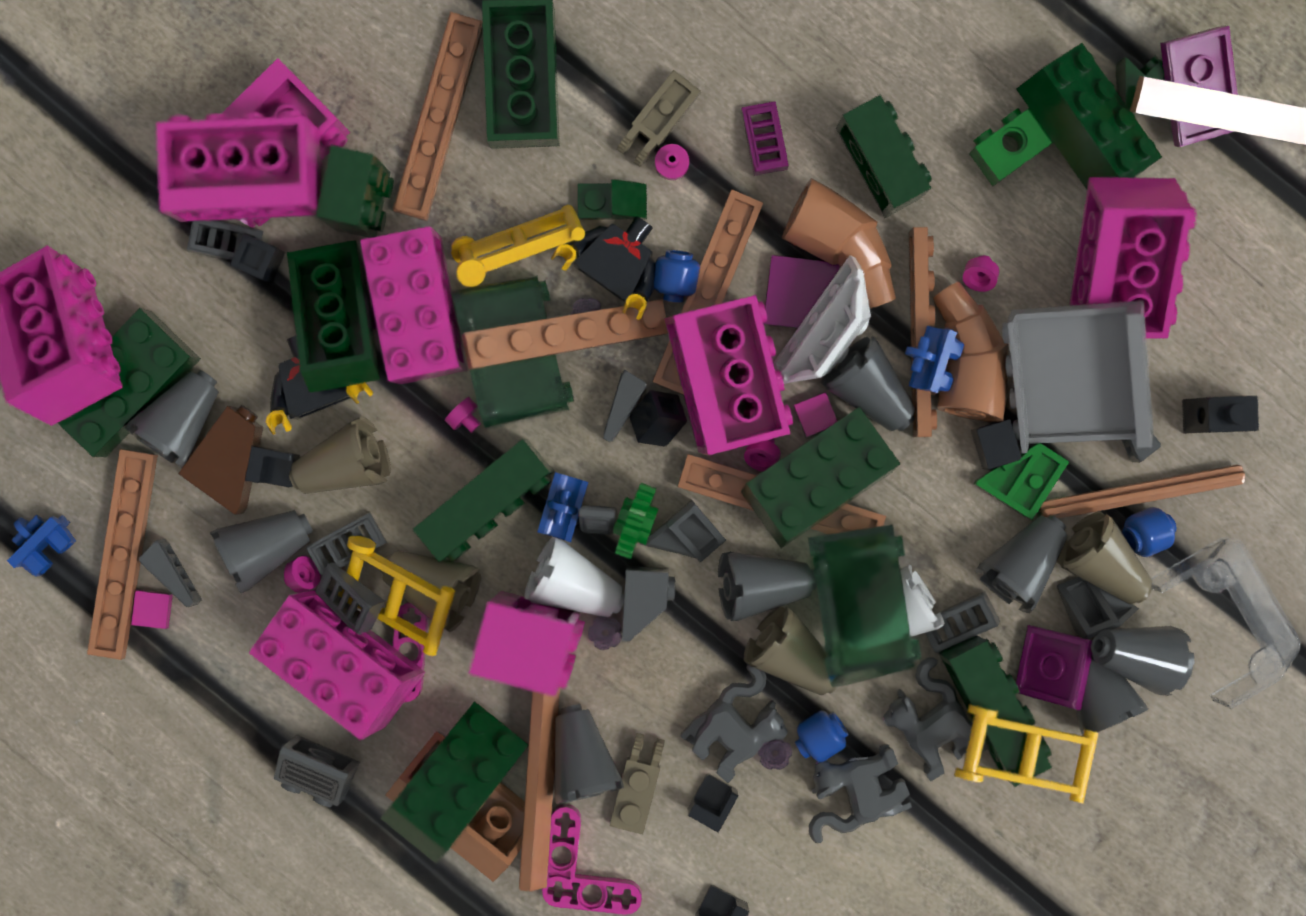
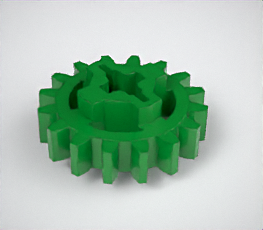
M640 483L634 499L625 497L613 529L614 534L620 535L615 554L631 559L637 542L646 545L658 513V508L651 506L657 488Z

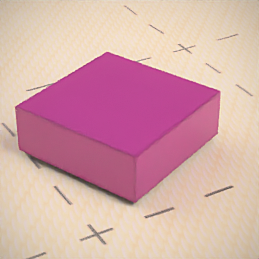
M826 392L793 405L805 437L826 430L838 422Z
M136 590L131 625L160 629L169 628L173 594Z

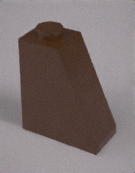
M240 405L239 408L232 406L225 408L178 473L234 515L243 514L247 509L252 482L245 481L251 447H260L263 426L256 422L258 416L243 405Z

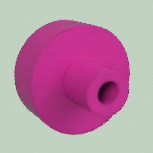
M667 144L660 148L655 156L657 173L666 180L673 181L682 178L689 168V156L686 150L677 144Z
M981 255L970 259L966 263L962 279L970 289L986 292L996 286L1000 270L998 265L989 256Z
M467 397L449 413L444 421L453 430L458 429L463 424L472 433L481 424L473 416L479 406L470 397Z
M774 438L748 445L744 453L745 462L753 469L762 472L776 464L780 459L781 452L774 444Z
M300 556L287 563L284 568V582L294 592H307L315 588L320 582V572L309 557Z

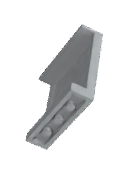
M1143 301L1011 310L1008 322L1003 323L1002 335L1004 344H1010L1011 355L1006 357L1007 376H1013L1014 388H1010L1011 409H1017L1018 420H1014L1013 430L1016 440L1021 443L1022 453H1027L1029 444L1126 439H1136L1137 448H1152L1154 432Z

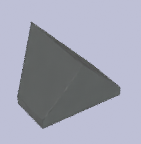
M690 500L654 531L644 546L697 558L701 563L723 544L726 539L697 505Z
M1080 577L1057 585L1075 634L1086 639L1095 637L1102 630L1120 627L1139 609L1135 605L1121 601Z

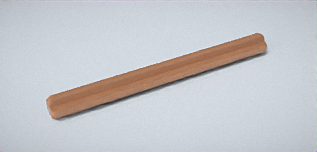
M1232 465L1049 499L1043 502L1039 510L1041 516L1044 517L1053 515L1058 519L1242 485L1245 479V472L1241 465Z

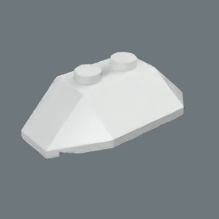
M849 255L773 362L775 371L779 370L781 372L784 384L821 378L830 373L837 363H841L845 359L849 346L856 336H860L866 330L871 314L864 273L855 257Z

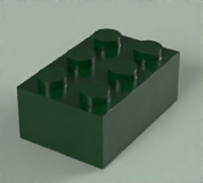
M880 94L843 114L836 130L884 218H887L920 200L931 189L929 182L932 181V177L925 164H918L912 152L915 150V146L908 133H901L895 121L898 120V115L894 106L889 100L884 102Z
M331 145L316 217L336 231L367 238L377 237L378 231L382 232L386 223V212L382 211L385 197L390 198L393 191L394 178L390 177L391 172L374 154Z

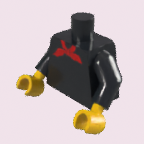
M636 216L626 232L613 223L609 227L600 225L586 231L585 237L582 240H573L557 247L551 259L554 260L557 256L565 258L566 262L562 266V270H568L575 260L573 264L576 269L625 302L622 310L624 314L627 308L633 307L639 311L636 319L640 320L642 318L647 302L655 289V261L651 258L653 252L642 244L653 229L651 225Z
M295 335L287 339L294 358L279 363V372L274 376L270 397V413L266 417V424L273 435L276 433V426L281 423L286 432L292 429L291 423L287 418L288 414L290 419L298 420L351 398L356 404H359L360 402L357 397L361 391H365L369 396L373 395V391L366 383L310 393L300 373Z

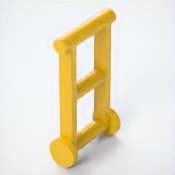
M565 205L561 210L476 241L468 236L458 237L451 245L452 257L459 263L456 269L458 280L468 287L477 286L484 280L486 272L573 240L580 241L585 237V231L574 208L571 205ZM565 224H566L565 227L559 228V229H557V230H554V231L548 232V233H546V234H543V235H540V236H537V237H535V238H532V239L527 240V238H529V237L538 235V234H540V233L546 232V231H548V230H551V229H554V228H557V227H559V226H562V225H565ZM514 243L513 246L507 247V248H505V249L499 250V251H497V252L488 254V255H486V256H483V257H480V258L477 259V257L480 256V255L486 254V253H488V252L497 250V249H499V248H502V247H505V246H508V245Z
M350 536L347 547L352 550L346 573L359 581L365 561L394 577L386 607H382L377 619L424 646L423 653L426 655L435 656L439 648L455 590L448 586H442L440 589L375 553L376 543L371 539L363 536ZM406 585L437 601L428 633L398 616ZM343 588L338 594L339 597H342L345 591ZM350 596L348 603L351 605L353 598Z
M969 704L968 712L975 715L963 768H955L954 776L982 783L985 775L1071 793L1069 800L1084 803L1098 732L1084 729L1083 736L1005 720L997 718L998 711ZM987 724L1027 733L1019 774L979 765ZM1042 736L1081 744L1072 785L1033 777Z

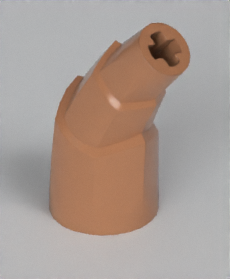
M811 178L793 208L782 239L832 265L839 264L840 267H842L849 255L855 257L864 273L869 308H874L896 299L889 270L892 264L876 228L878 222L837 192Z
M956 282L933 298L946 321L945 328L957 332L956 338L964 343L961 357L957 360H948L945 371L951 373L954 380L950 391H940L937 409L947 414L976 421L1003 422L1007 396L1008 376L1006 357L1009 353V344H1004L999 331L984 306L978 305L962 284Z

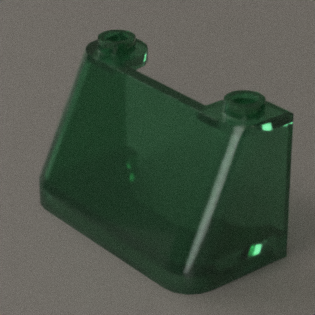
M538 275L452 291L461 335L468 332L547 319L545 302L551 300L546 280L540 281ZM556 354L470 370L481 420L487 429L569 411V403L574 402L570 381L563 383Z
M893 525L809 537L810 555L813 556L814 576L817 583L823 625L824 648L828 657L825 658L826 670L832 687L847 686L916 668L915 660H921L922 657L919 638L911 639L898 558L905 556L902 535L895 536Z

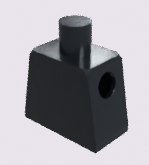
M1257 396L1182 399L1183 434L1250 432L1259 430ZM1202 407L1205 410L1204 423H1202L1200 418V412Z

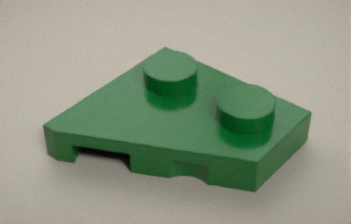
M1041 443L1028 448L1027 453H1021V460L999 466L976 479L974 485L1027 519L1033 520L1069 463L1068 460Z

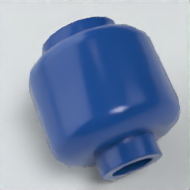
M666 250L665 255L658 257L655 262V290L663 294V300L683 302L684 297L692 296L696 292L700 264L693 259V254L690 252Z
M1150 507L1129 516L1125 520L1122 534L1134 553L1147 558L1173 545L1177 527L1171 515L1166 514L1159 508Z
M820 710L798 724L797 734L799 739L795 741V744L804 758L807 759L812 756L817 762H824L846 747L845 737L849 734L834 712L829 714L826 711Z

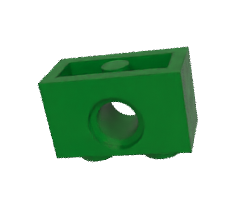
M1017 108L1001 120L1005 125L994 133L990 128L973 140L976 147H974L969 155L992 186H995L1053 143L1030 108L1023 113ZM1009 136L1014 138L1018 145L1017 151L1010 152L1006 150L1002 143L1003 137Z

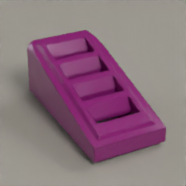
M776 101L742 107L753 176L788 170V158ZM770 112L771 119L752 122L751 120L753 115ZM769 126L773 128V132L754 135L753 129ZM775 139L776 145L757 148L756 142ZM777 152L778 158L763 161L759 159V155Z

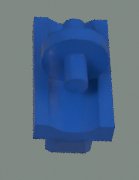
M927 326L924 337L921 336L918 347L906 348L905 354L914 358L910 369L913 372L909 387L934 393L950 391L954 378L945 369L948 360H957L961 357L964 343L956 338L957 332L946 328L940 329Z
M555 472L537 532L571 542L579 517V508L582 507L589 482Z
M35 515L30 521L19 517L14 522V527L18 533L12 538V541L17 546H20L26 539L27 541L7 562L13 568L23 567L35 577L43 575L52 566L53 562L42 550L49 544L58 554H62L76 542L71 532L66 528L70 522L63 515L59 518L51 516L39 529L37 528L44 522L39 515Z

